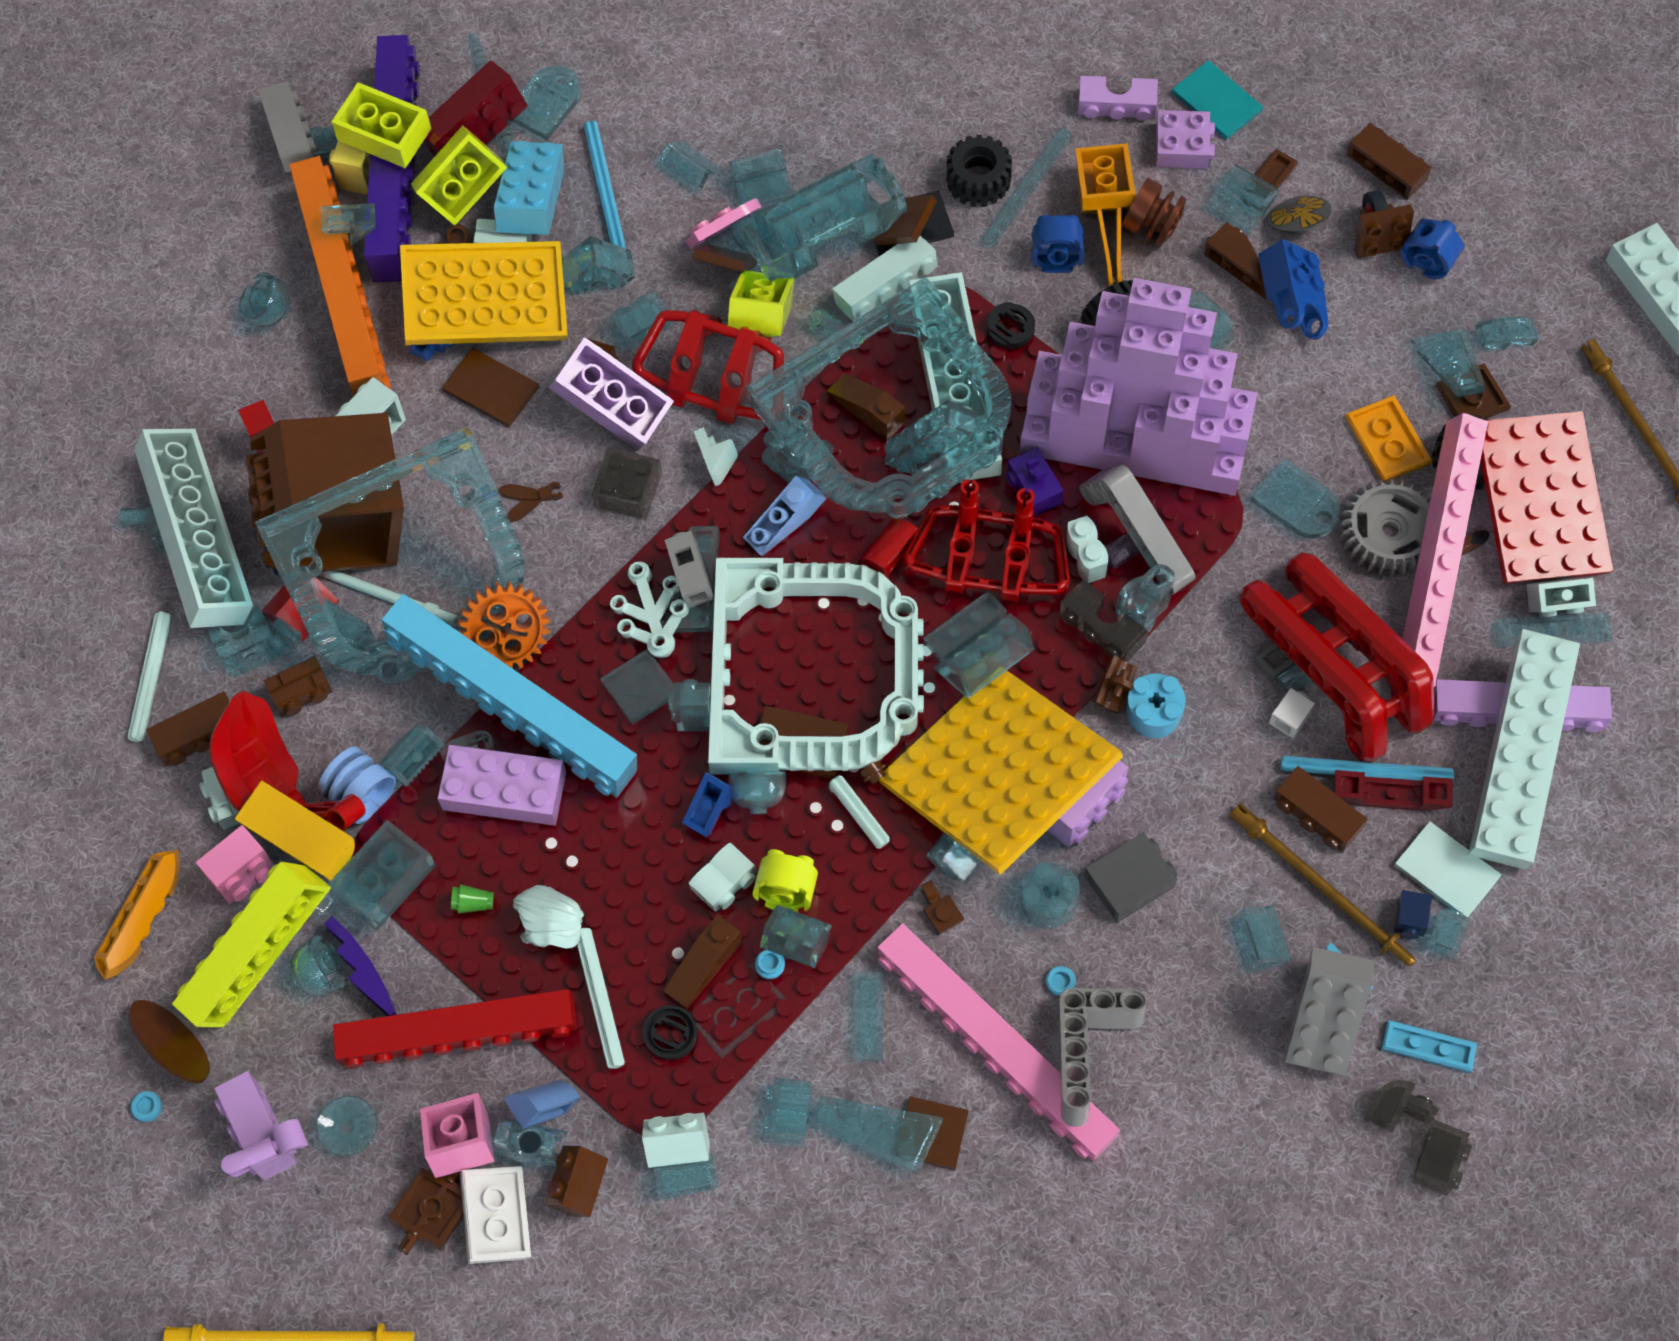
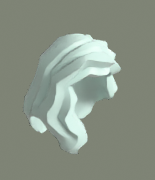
M536 885L526 889L514 898L513 908L518 911L525 928V932L520 935L524 943L540 947L554 945L562 948H572L579 943L584 913L573 899L544 885Z

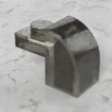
M1396 1080L1384 1085L1378 1091L1364 1119L1393 1132L1403 1112L1430 1125L1435 1119L1439 1108L1434 1106L1433 1101L1429 1098L1411 1094L1416 1083Z

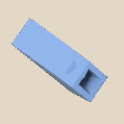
M795 476L743 538L761 556H764L807 521L827 497L808 479Z

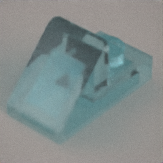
M375 203L321 206L322 234L350 233L351 245L355 244L376 229Z

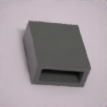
M1144 832L1085 868V879L1117 923L1173 889L1177 882L1176 869L1169 861H1164L1159 854L1161 851L1153 838L1148 839Z

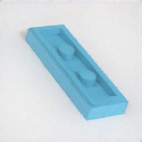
M1388 1020L1381 1050L1471 1073L1477 1043Z

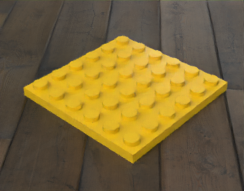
M997 665L884 771L886 775L880 778L879 781L914 810L1001 875L1119 762L1123 756L1118 748L1006 669Z

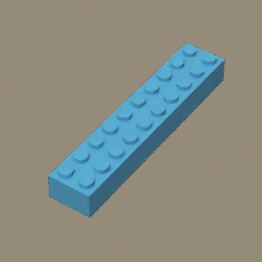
M405 594L400 596L382 618L384 633L387 638L386 642L391 648L397 652L405 651L410 655V660L421 668L426 666L431 669L433 676L444 684L447 682L451 683L456 687V692L467 700L473 698L479 703L478 706L485 713L491 716L493 714L499 716L502 719L501 722L508 729L514 732L519 730L525 734V739L531 745L537 748L541 745L548 750V755L552 759L563 760L572 767L571 771L583 780L588 778L593 781L595 788L606 796L611 794L617 798L637 772L636 753Z

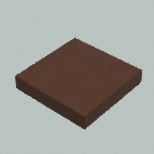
M932 195L892 199L872 238L876 245L916 243L937 202Z
M711 244L696 248L693 255L694 260L740 272L753 268L758 260L757 256Z
M1485 363L1436 383L1438 391L1454 417L1465 413L1471 416L1478 415L1480 416L1479 419L1485 420V418L1488 419L1511 408V405Z
M910 1096L896 1157L956 1170L969 1110Z

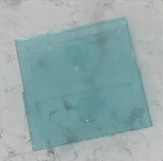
M1235 164L1221 181L1220 188L1205 204L1204 210L1224 222H1228L1233 227H1238L1244 234L1249 235L1279 194V189Z

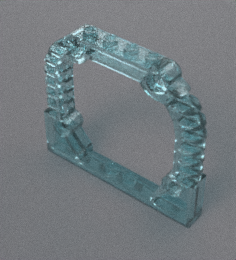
M927 277L917 281L746 388L747 402L783 448L789 449L821 492L829 497L831 501L854 511L863 510L869 511V513H882L886 511L890 517L896 519L904 518L912 512L917 513L923 510L928 502L936 497H943L954 485L970 479L973 473L979 469L990 467L1002 453L1003 433L1011 414V393L1002 372L996 367L991 358L986 355L981 346L976 343L971 334L966 331L964 321ZM889 326L894 333L920 338L922 347L927 351H942L978 393L985 407V414L970 424L965 442L912 476L891 474L877 483H872L854 477L843 468L812 430V408L809 403L802 400L805 391L804 378L827 363L837 361L843 353L850 349L858 348L864 340ZM931 332H937V333H939V334L931 335V334H929V333H931ZM797 416H802V417H804V418L801 419V420H795V419H794V418L797 417ZM985 440H993L994 443L987 444V443H985V442H983V441H985ZM894 498H903V499H904V500L901 501V502H895V501H893Z
M468 427L255 522L313 644L325 659L340 669L360 675H376L381 682L393 684L398 681H408L415 677L416 673L429 668L417 666L410 660L409 654L403 650L397 652L387 644V640L363 647L347 638L337 626L315 579L323 568L322 559L314 547L317 536L322 528L318 516L348 502L357 503L363 500L366 494L375 490H386L392 486V482L423 469L428 478L448 485L449 493L458 505L472 508L492 554L495 570L490 589H495L496 581L500 583L502 588H505L507 581L511 582L513 589L519 583L523 586L525 563L521 546L499 498V493L477 442ZM465 485L471 486L467 494H458L461 487ZM303 558H313V561L310 565H299L300 561ZM497 604L492 606L490 613H499L503 605ZM458 620L448 624L457 631L464 628L459 626ZM507 623L505 626L498 625L499 629L502 630L503 627L507 626ZM482 631L479 638L487 639L492 634V631ZM385 663H394L391 669L382 670V666Z

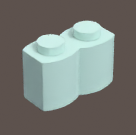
M1084 516L1068 522L1066 546L1071 556L1077 560L1076 567L1079 576L1088 584L1106 577L1108 553L1104 545L1097 540L1098 534L1095 524L1088 516Z
M728 843L713 857L710 863L705 865L691 879L689 886L714 912H717L720 908L724 910L732 904L735 899L734 894L739 889H746L753 883L756 878L754 875L756 867L734 845Z

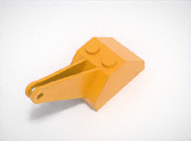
M1128 143L1075 148L1081 214H1096L1107 269L1108 287L1113 285L1112 266L1102 213L1115 211V263L1117 283L1122 281L1121 211L1129 210L1136 198Z

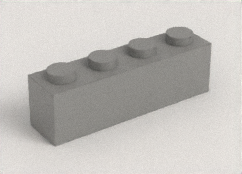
M288 81L258 89L284 171L289 172L291 171L289 164L313 158L312 153L317 152L313 139L310 137L311 133L307 121H305V115L296 90H290Z

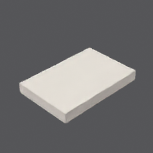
M522 1166L462 1170L460 1172L468 1264L530 1259L531 1251Z

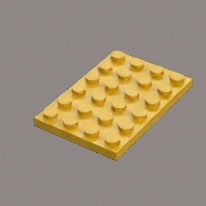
M560 241L400 245L405 345L567 340Z

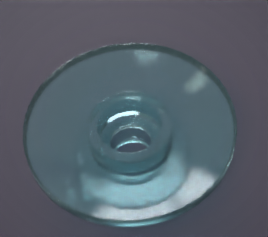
M342 1096L332 1100L322 1109L317 1120L316 1129L319 1141L329 1152L339 1156H351L363 1151L371 1144L376 1135L377 1116L374 1109L367 1101L356 1096ZM347 1123L354 1124V1130L350 1133L344 1132V1126Z

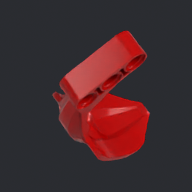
M245 691L238 692L231 698L213 730L209 752L217 780L233 808L240 812L262 780L342 831H345L365 815V805L359 797L353 794H349L337 801L306 803L301 793L296 790L298 767L282 741L268 703L263 698Z

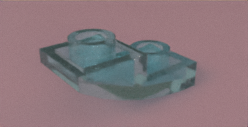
M1498 318L1478 322L1475 325L1481 345L1484 348L1505 350L1510 343L1534 346L1539 340L1532 318Z

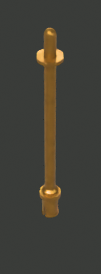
M1596 339L1587 341L1590 347H1587L1584 343L1580 349L1591 363V370L1594 374L1603 376L1679 492V471L1611 370L1612 359L1606 357ZM1679 494L1675 498L1677 503H1679Z
M1239 803L1238 807L1236 806L1232 810L1229 817L1248 832L1247 835L1251 839H1261L1383 945L1380 950L1382 955L1389 950L1405 965L1413 966L1415 964V957L1397 942L1401 936L1399 933H1395L1392 936L1387 934L1269 832L1266 825L1267 821L1256 817L1242 803Z

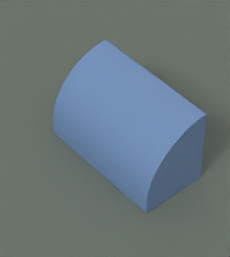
M555 1080L510 1094L504 1100L524 1129L563 1116L580 1099V1096L567 1082Z

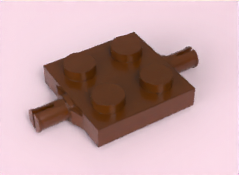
M424 1168L420 1170L388 1217L390 1223L406 1233V1236L397 1247L400 1253L403 1252L404 1255H408L416 1241L425 1242L440 1251L443 1249L464 1217L462 1190L456 1183L460 1178V1172L449 1174L446 1177L435 1178L434 1174Z

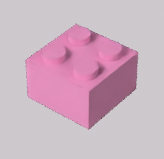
M243 825L196 861V864L229 904L234 901L239 902L249 894V889L257 882H265L268 879V872L275 866L265 850Z
M479 1093L420 1109L425 1159L435 1178L495 1162L489 1115Z

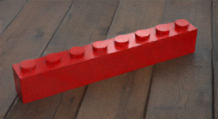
M569 989L333 1024L335 1060L341 1065H345V1068L350 1069L362 1067L363 1062L374 1061L375 1064H387L393 1061L392 1058L397 1057L414 1060L421 1058L424 1053L433 1052L434 1055H447L452 1052L451 1049L463 1048L464 1051H474L481 1049V1045L492 1043L493 1046L500 1047L510 1045L511 1040L522 1039L523 1042H534L540 1040V1036L552 1035L553 1038L569 1036L572 1031H578L574 995Z

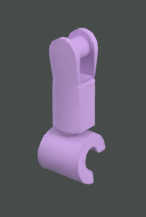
M291 1119L278 1125L272 1133L275 1140L267 1137L244 1148V1150L227 1155L221 1162L222 1170L231 1177H239L253 1168L278 1158V1152H280L281 1156L298 1153L297 1149L308 1146L299 1120Z

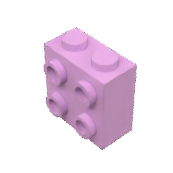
M1158 110L1156 120V167L1208 169L1209 160H1214L1215 144H1210V138H1214L1215 122H1210V112Z

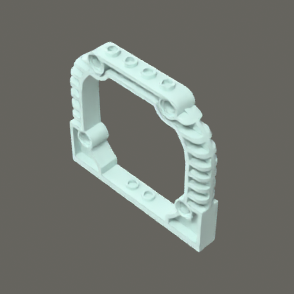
M716 558L708 760L710 774L779 775V770L848 771L865 768L872 762L883 759L898 744L901 735H909L915 731L918 723V712H923L924 696L918 695V687H923V670H918V661H923V644H918V636H923V619H918V607L914 599L908 596H901L897 586H894L884 574L865 565H855L845 562V564H834V562H828V564H817V562L784 563L783 558ZM768 587L774 588L773 591H764ZM785 596H847L863 599L877 607L881 611L883 630L888 636L895 639V691L889 694L882 702L880 722L863 733L843 737L779 736L777 729L771 724L763 723L753 727L740 718L734 710H724L725 686H730V669H725L726 660H731V643H726L727 621H738L757 605L765 608H774L782 602ZM904 612L908 613L909 615L907 617H901L898 614ZM900 714H907L910 717L908 719L902 720L899 719L897 716ZM764 739L772 741L768 745L759 744Z

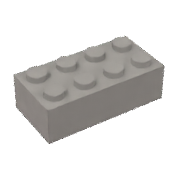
M1315 947L1312 948L1288 1036L1286 1063L1338 1075H1346L1372 986L1374 960Z

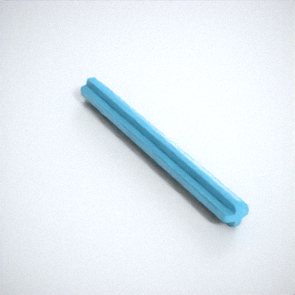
M592 120L591 122H585L584 130L613 253L624 252L626 250L624 236L598 124Z
M1283 756L1280 762L1282 772H1293L1299 766L1308 774L1335 776V770L1365 772V777L1422 781L1424 776L1451 778L1454 780V770L1452 768Z

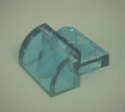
M780 148L728 162L741 205L755 198L763 205L793 197L786 171V163Z

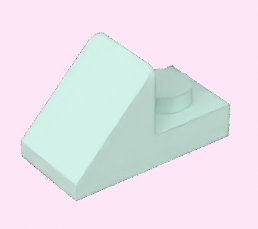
M703 427L695 430L694 434L715 486H718L722 483L737 459L738 453L732 439L716 444L714 437H708Z

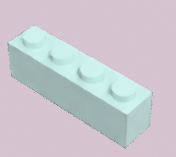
M919 236L916 243L897 244L832 288L836 305L854 323L869 316L875 309L889 302L903 290L908 289L909 280L921 279L938 267L935 249L921 236Z

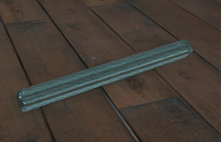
M1060 128L983 235V244L991 248L995 247L1071 139V132L1069 130Z

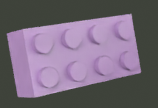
M585 337L575 347L548 387L636 450H639L646 444L674 402Z
M449 745L438 801L442 810L556 826L566 777L565 765L563 760Z

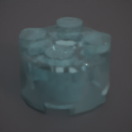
M1048 862L1037 864L1024 877L1021 887L1020 903L1026 918L1034 925L1046 929L1068 923L1076 914L1079 902L1080 888L1078 878L1063 865ZM1053 893L1054 895L1048 899L1045 897V894Z

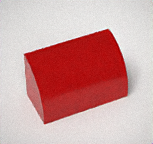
M900 518L891 519L862 555L858 563L881 572L887 578L904 557L905 551L917 533V527Z

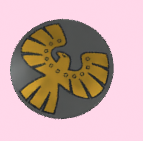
M1316 196L1294 197L1272 208L1268 214V223L1272 228L1282 232L1297 233L1306 231L1325 222L1331 214V206L1328 201Z

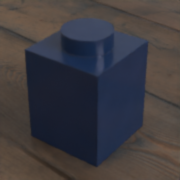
M1402 890L1397 902L1394 931L1400 932L1401 936L1407 939L1423 937L1428 930L1432 895Z

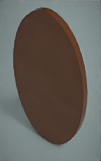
M147 1000L133 1002L128 1012L129 1022L136 1038L151 1058L168 1072L190 1083L204 1082L209 1075L210 1065L208 1057L195 1035L174 1014L164 1007Z

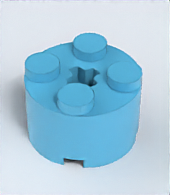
M1148 674L1137 678L1133 683L1132 691H1129L1126 704V718L1131 727L1148 738H1162L1171 734L1182 720L1186 703L1185 694L1179 685V681L1173 676L1163 674Z

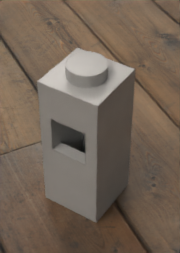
M691 530L676 533L671 538L665 539L678 586L688 608L715 599L698 543Z

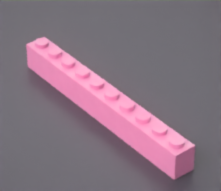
M1465 413L1446 422L1402 638L1430 667L1434 678V687L1488 421Z
M903 923L877 947L880 965L888 972L894 970L901 977L899 982L907 991L912 992L915 990L922 997L920 999L921 1004L929 1012H938L943 1017L941 1020L942 1024L951 1033L957 1031L965 1038L963 1044L972 1053L976 1054L979 1052L986 1059L984 1063L991 1072L996 1075L1000 1072L1008 1080L1006 1085L1013 1093L1018 1096L1022 1093L1030 1101L1028 1106L1036 1115L1041 1117L1044 1114L1052 1122L1050 1127L1058 1136L1063 1138L1066 1135L1074 1143L1072 1148L1081 1158L1086 1159L1089 1157L1094 1161L1118 1137L1120 1129L1091 1102L1089 1118L1084 1125L1079 1127L1067 1125L1061 1117L1060 1072Z

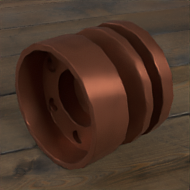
M1147 177L1125 216L1121 227L1134 234H1137L1143 226L1148 227L1145 238L1147 241L1151 239L1156 231L1160 235L1155 245L1161 248L1162 244L1172 236L1182 218L1187 198L1181 195L1176 205L1171 204L1170 202L1175 192L1171 191L1165 199L1160 198L1163 185Z

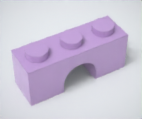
M1080 76L1078 115H1084L1087 118L1110 116L1116 120L1124 117H1133L1140 121L1155 118L1158 79L1132 78L1131 89L1127 93L1114 94L1106 87V77Z

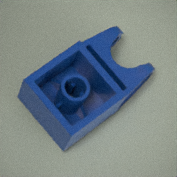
M1281 239L1258 254L1267 300L1273 302L1278 321L1282 327L1292 330L1300 326L1307 338L1311 340L1320 339L1328 328L1325 285L1320 274V261L1315 253ZM1288 315L1294 317L1291 323L1287 321ZM1319 320V329L1312 333V324Z

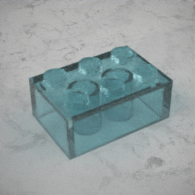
M386 820L328 885L331 887L330 891L335 898L378 931L432 871L436 864L429 852Z

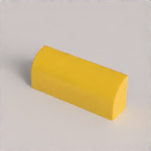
M262 780L235 817V820L245 828L300 863L308 866L333 884L337 882L348 866L354 852L355 841L353 837Z

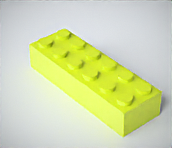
M280 862L273 866L267 874L268 879L251 894L250 902L245 909L232 919V926L226 934L220 936L215 941L214 949L210 955L196 966V973L190 981L180 987L177 992V998L172 1005L196 1027H224L231 1020L329 892L331 887L308 866Z

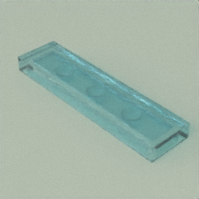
M1608 613L1501 618L1494 621L1498 647H1514L1515 639L1522 629L1577 643L1611 642L1613 639Z

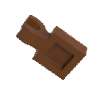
M932 880L921 885L922 889L920 891L929 903V906L924 908L923 912L938 935L964 921L962 914L949 894L941 898Z

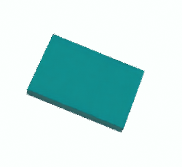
M1209 60L1172 88V94L1191 111L1210 112V122H1215V131L1225 140L1263 111V106Z

